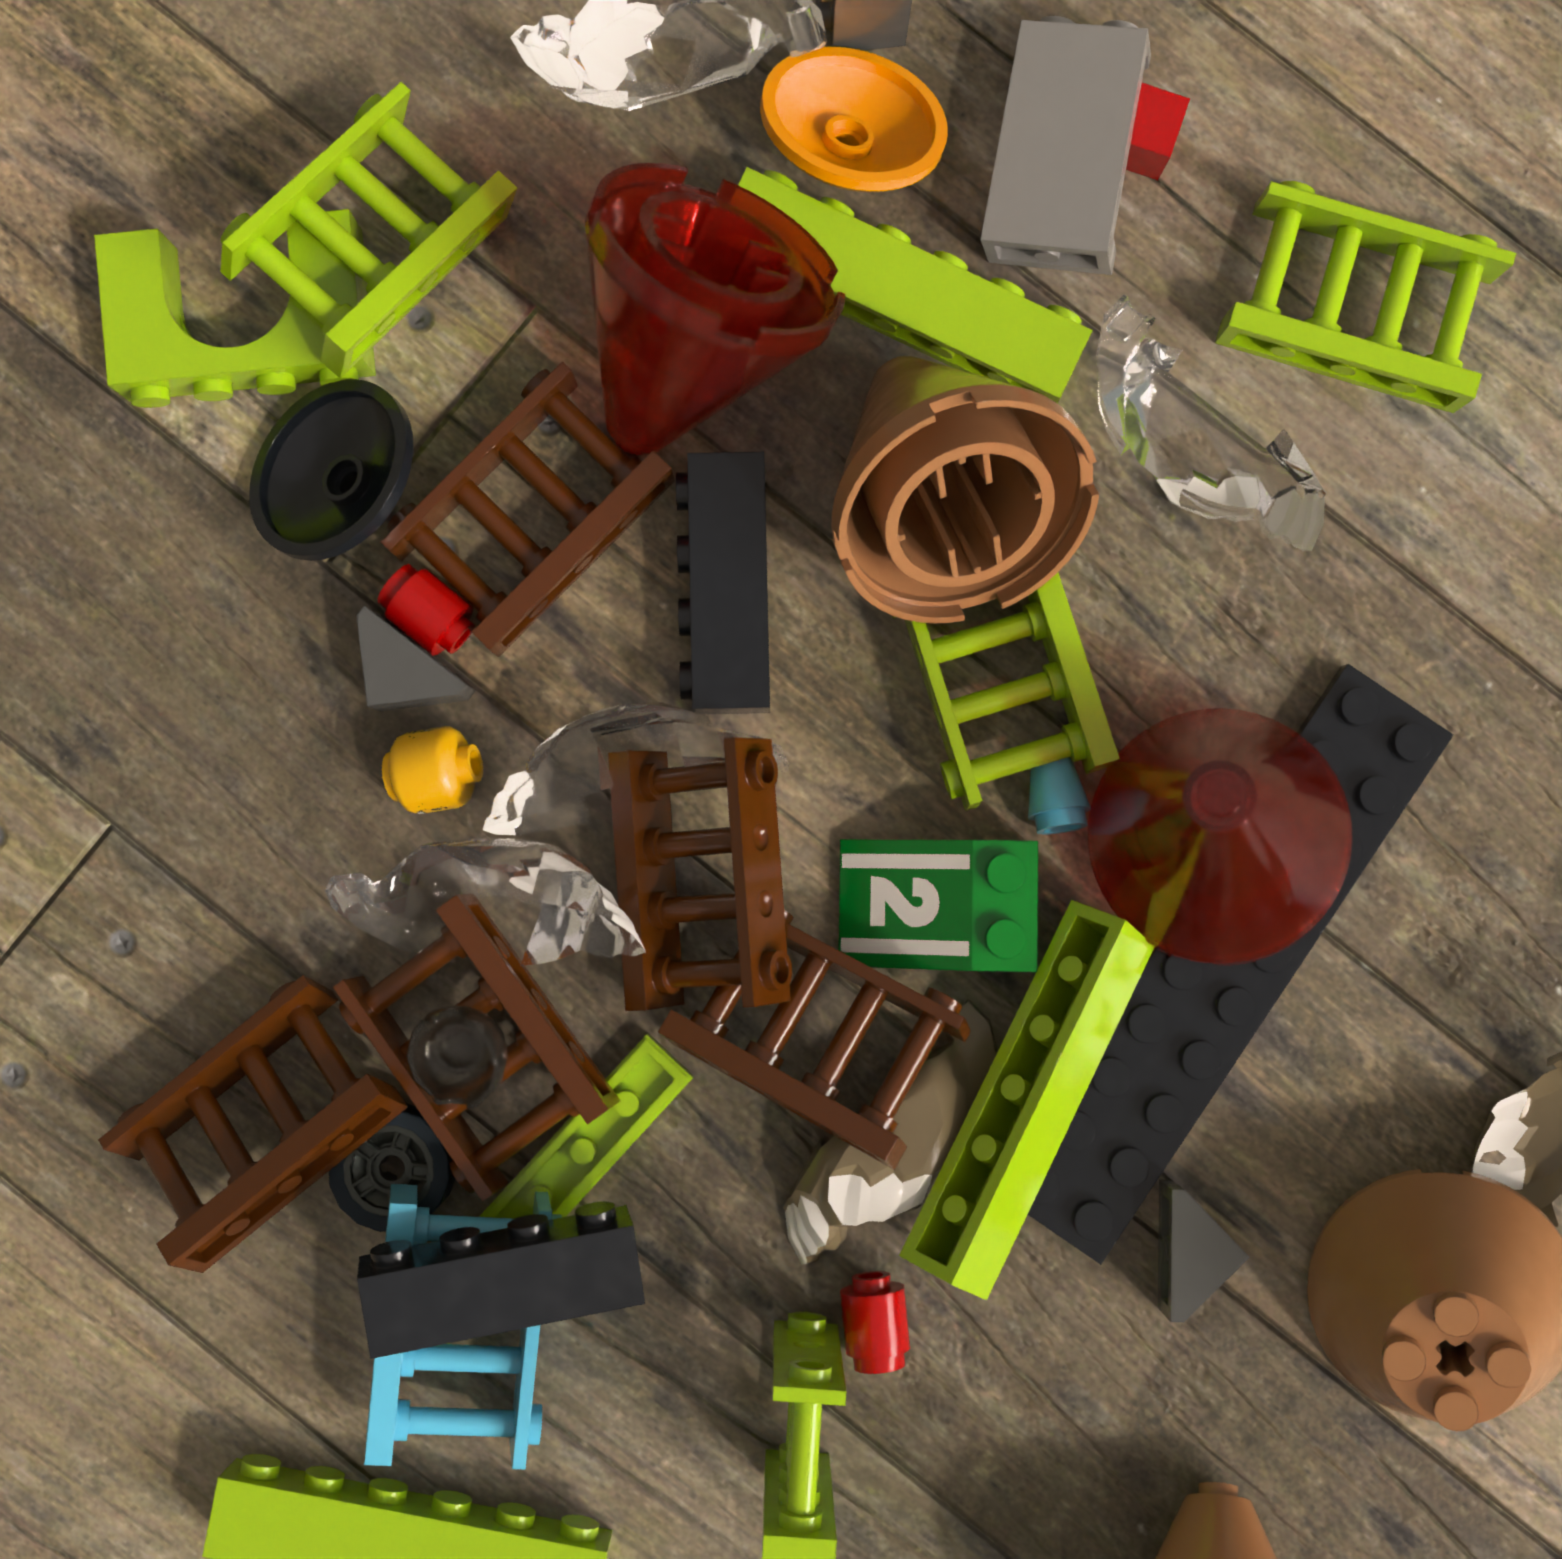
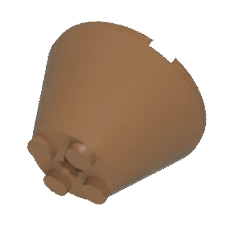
M1421 1169L1409 1170L1389 1175L1360 1189L1348 1198L1324 1225L1314 1245L1308 1267L1307 1296L1311 1321L1323 1350L1336 1369L1354 1387L1375 1402L1407 1416L1438 1422L1448 1430L1456 1432L1466 1431L1477 1423L1493 1419L1526 1403L1540 1393L1562 1369V1236L1537 1206L1514 1189L1494 1179L1463 1170L1462 1174L1445 1172L1422 1173Z

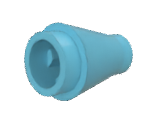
M1067 757L1031 768L1028 819L1035 820L1037 834H1059L1085 828L1087 826L1086 812L1091 810V806L1071 758Z

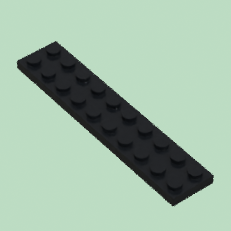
M1350 664L1339 668L1154 944V950L1029 1210L1028 1215L1100 1265L1103 1263L1454 734Z

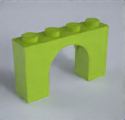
M349 209L326 211L364 245L362 229ZM298 221L287 229L289 260L338 304L348 303L354 308L368 294L366 292L367 283ZM158 228L94 235L107 386L126 400L131 401L133 406L143 408L163 407L171 403L170 397L194 395L195 399L201 401H223L232 398L233 391L254 388H257V391L261 394L282 395L294 392L296 384L320 382V385L323 386L340 380L376 376L373 347L341 378L320 361L325 335L322 333L324 325L291 296L289 297L286 310L278 323L258 340L242 346L225 348L201 343L192 337L185 322L178 249Z

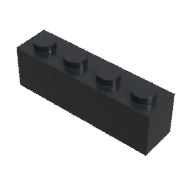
M764 451L687 453L688 472H676L677 511H688L689 535H677L678 573H690V598L678 599L679 636H691V661H680L679 666L681 700L692 699V709L695 715L770 713Z
M593 1202L578 1207L575 1210V1215L548 1220L546 1215L531 1214L511 1220L507 1224L508 1228L480 1233V1229L476 1227H462L440 1235L439 1241L412 1246L410 1241L394 1240L373 1247L370 1250V1254L359 1256L357 1274L370 1359L645 1304L634 1225L627 1205L615 1207V1204L612 1202Z

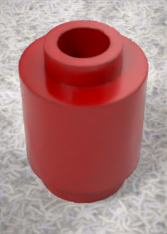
M406 564L398 569L383 586L377 598V603L386 609L385 617L432 656H436L444 650L453 654L467 641L475 628V624L469 620L473 613V606L427 569L418 571L411 564Z
M869 1271L853 1275L852 1285L840 1290L846 1355L853 1358L854 1370L859 1373L881 1374L902 1369L905 1366L904 1353L910 1350L904 1284L891 1281L890 1273L885 1271Z

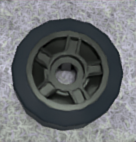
M406 1103L408 1107L329 1171V1186L339 1208L357 1224L379 1232H386L391 1184L417 1185V1207H429V1214H433L450 1195L455 1181L449 1165L453 1159L416 1106ZM390 1155L399 1157L404 1163L405 1170L399 1179L389 1171L382 1172L380 1165L385 1163Z

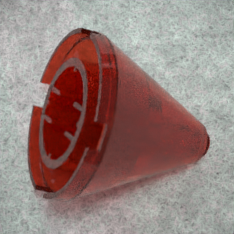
M663 163L630 164L617 168L605 175L595 190L585 218L605 424L614 442L622 450L636 455L650 454L653 450L655 452L662 450L822 345L833 330L845 304V293L838 291L835 297L831 287V283L838 272L833 260L819 242L793 218L767 200L725 179L722 180L717 193L684 184L683 182L688 173L687 167Z
M1214 708L1189 711L1160 721L1141 732L1118 753L1120 759L1107 767L1097 786L1089 812L1088 850L1091 866L1100 891L1113 913L1117 917L1127 920L1145 936L1146 941L1156 950L1174 958L1179 957L1194 962L1216 964V966L1246 964L1265 959L1292 946L1306 936L1331 908L1341 890L1351 858L1352 822L1349 806L1343 788L1328 762L1312 744L1291 728L1274 719L1243 710Z

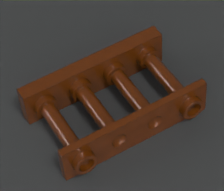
M563 361L552 372L544 369L537 373L527 383L521 393L524 400L417 506L412 502L401 508L391 518L386 527L390 533L381 541L401 561L416 549L478 611L476 618L481 623L472 633L497 657H500L675 482L672 468L654 450L643 461L638 457L630 459L568 398L578 385L572 370ZM549 415L613 477L611 485L615 489L598 506L592 501L585 504L523 443ZM504 460L568 521L566 529L570 534L553 551L548 546L541 549L478 487ZM459 504L523 566L521 574L525 579L508 596L503 591L496 594L433 531Z
M724 738L725 761L668 768L667 751L627 750L608 753L618 906L634 924L635 930L645 948L644 950L633 934L620 926L625 1011H646L684 1005L683 987L741 985L743 1008L791 1001L792 963L787 954L775 790L778 767L773 756L772 739ZM727 787L730 827L673 832L670 793ZM732 853L735 893L677 897L675 858ZM737 920L739 959L682 961L679 922Z
M459 894L436 909L445 923L441 927L442 935L373 987H371L364 976L343 979L333 989L342 1000L339 1004V1010L344 1020L358 1034H366L453 1159L449 1165L457 1182L467 1192H476L483 1202L509 1184L499 1170V1165L570 1114L573 1117L581 1115L586 1124H589L621 1100L474 894ZM456 956L463 959L468 956L482 975V978L478 980L479 988L408 1040L387 1008ZM494 1008L498 1011L506 1009L520 1029L515 1033L517 1040L445 1093L424 1063V1060ZM531 1061L536 1064L543 1061L557 1081L553 1085L554 1093L486 1144L482 1145L461 1113Z
M784 910L787 947L803 955L805 959L790 984L791 1001L778 1004L757 1043L750 1040L746 1049L743 1050L724 1039L729 1031L724 1025L742 995L741 985L717 986L703 1011L695 1010L691 1019L671 1009L658 1033L674 1046L895 1170L907 1146L897 1135L893 1134L898 1125L893 1118L942 1030L963 1042L967 1040L971 1030L965 1017L959 1015L963 1006L948 995L931 987H928L925 994L922 995L790 925L794 917ZM739 949L733 959H739ZM828 970H831L859 985L861 989L813 1074L806 1072L802 1080L798 1081L779 1070L784 1062L780 1054ZM884 1000H887L918 1017V1020L870 1106L863 1103L857 1114L836 1102L841 1091L835 1087Z
M302 975L296 981L288 982L279 987L271 995L269 1002L147 1101L126 1110L119 1117L117 1125L98 1139L103 1150L138 1161L144 1157L178 1217L175 1223L176 1228L156 1243L169 1266L204 1273L408 1107L394 1086L369 1074L364 1075L362 1078H356L318 1019V1016L336 1003L338 999L332 990L305 975ZM296 1034L334 1092L331 1103L310 1120H305L267 1057ZM245 1075L282 1133L279 1140L280 1144L258 1162L253 1161L216 1099ZM194 1116L231 1176L227 1182L228 1186L206 1204H202L166 1141L169 1136Z

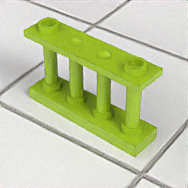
M402 82L394 87L386 96L382 97L377 93L366 100L356 113L354 124L256 213L250 216L245 212L237 216L224 230L220 239L222 243L220 272L228 280L231 281L246 266L253 262L324 325L322 333L325 335L320 361L339 378L348 372L507 218L517 191V187L499 170L482 186L476 182L468 184L407 129L403 123L411 90ZM382 142H385L452 203L451 211L453 214L440 226L434 221L428 224L360 164ZM342 181L411 243L409 246L411 254L398 266L394 265L391 261L384 264L322 209L317 202L337 183ZM298 221L367 283L366 292L368 294L354 308L348 303L338 304L272 243Z
M1271 181L1255 203L1252 213L1254 216L1274 221L1252 299L1245 301L1244 304L1240 302L1234 303L1221 320L1215 344L1450 413H1455L1475 399L1482 374L1464 369L1463 362L1458 359L1480 282L1489 285L1513 266L1516 253L1498 248L1497 243L1486 236L1476 234L1457 236L1317 195L1311 186L1301 182L1283 181L1276 183ZM1298 229L1334 239L1312 318L1304 321L1281 315L1280 308L1276 306ZM1359 246L1395 257L1373 334L1365 339L1342 333L1341 326L1337 324ZM1419 264L1455 274L1433 354L1426 355L1425 357L1403 351L1402 344L1398 342Z
M1059 573L1028 595L1030 603L1023 605V612L931 639L926 623L904 620L949 759L940 763L943 781L951 800L961 797L965 811L977 808L982 802L978 788L979 784L1070 757L1073 762L1081 760L1086 774L1109 768L1120 759ZM1029 636L1033 641L1042 639L1049 660L1048 664L1042 665V672L950 700L939 666L940 663ZM1049 696L1053 702L1062 700L1069 724L1062 725L1061 733L969 760L958 724Z
M793 1312L788 1314L787 1321L774 1320L772 1401L789 1402L786 1443L781 1444L779 1450L766 1449L762 1559H836L837 1533L830 1454L819 1453L822 1404L846 1406L847 1391L838 1324H826V1316L817 1313Z

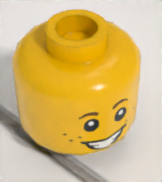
M450 726L407 732L397 737L390 752L385 754L382 761V778L389 797L393 801L399 802L407 811L415 814L462 807L471 799L475 783L480 782L483 777V761L479 749L474 744L469 745L462 733Z

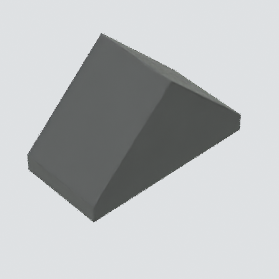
M366 606L357 614L368 707L382 712L468 701L476 691Z
M1159 1179L1158 1309L1170 1322L1184 1323L1250 1257L1185 1189L1173 1180Z

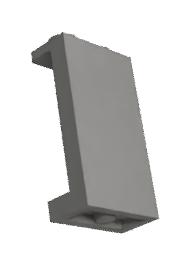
M1047 16L1040 21L1021 20L980 238L989 263L1112 275L1116 256L1115 227L1144 70L1149 68L1151 59L1148 28H1138L1133 23L1123 20H1111L1103 23V25L1076 24L1072 20L1061 16Z

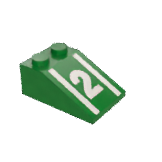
M840 839L839 951L872 968L1037 972L1038 841Z

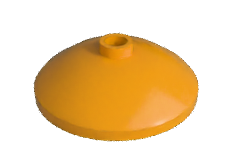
M828 46L796 52L780 61L771 70L765 81L760 99V114L763 126L779 151L793 165L807 175L828 185L845 190L884 192L912 185L930 174L937 166L947 142L948 126L946 116L933 92L917 76L887 58L863 50Z

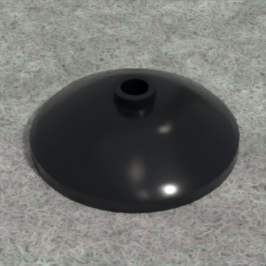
M359 379L340 380L328 383L309 392L280 417L259 450L252 470L249 488V503L254 524L261 536L271 546L285 555L300 560L328 559L354 548L371 536L387 520L404 492L413 459L414 444L411 423L398 400L374 383Z

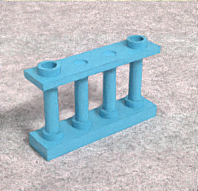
M391 1184L385 1242L407 1240L411 1242L412 1246L425 1244L427 1241H439V1237L443 1233L462 1227H476L480 1229V1233L508 1228V1222L513 1219L429 1214V1207H417V1185ZM535 1192L533 1214L546 1215L548 1220L562 1217L561 1214H552L548 1192ZM540 1325L521 1329L519 1347L443 1344L374 1358L364 1465L391 1466L394 1441H407L408 1434L510 1437L512 1469L525 1470L528 1445H539L542 1429V1404H532ZM414 1370L516 1374L513 1410L410 1407V1400L398 1399L400 1377H413Z

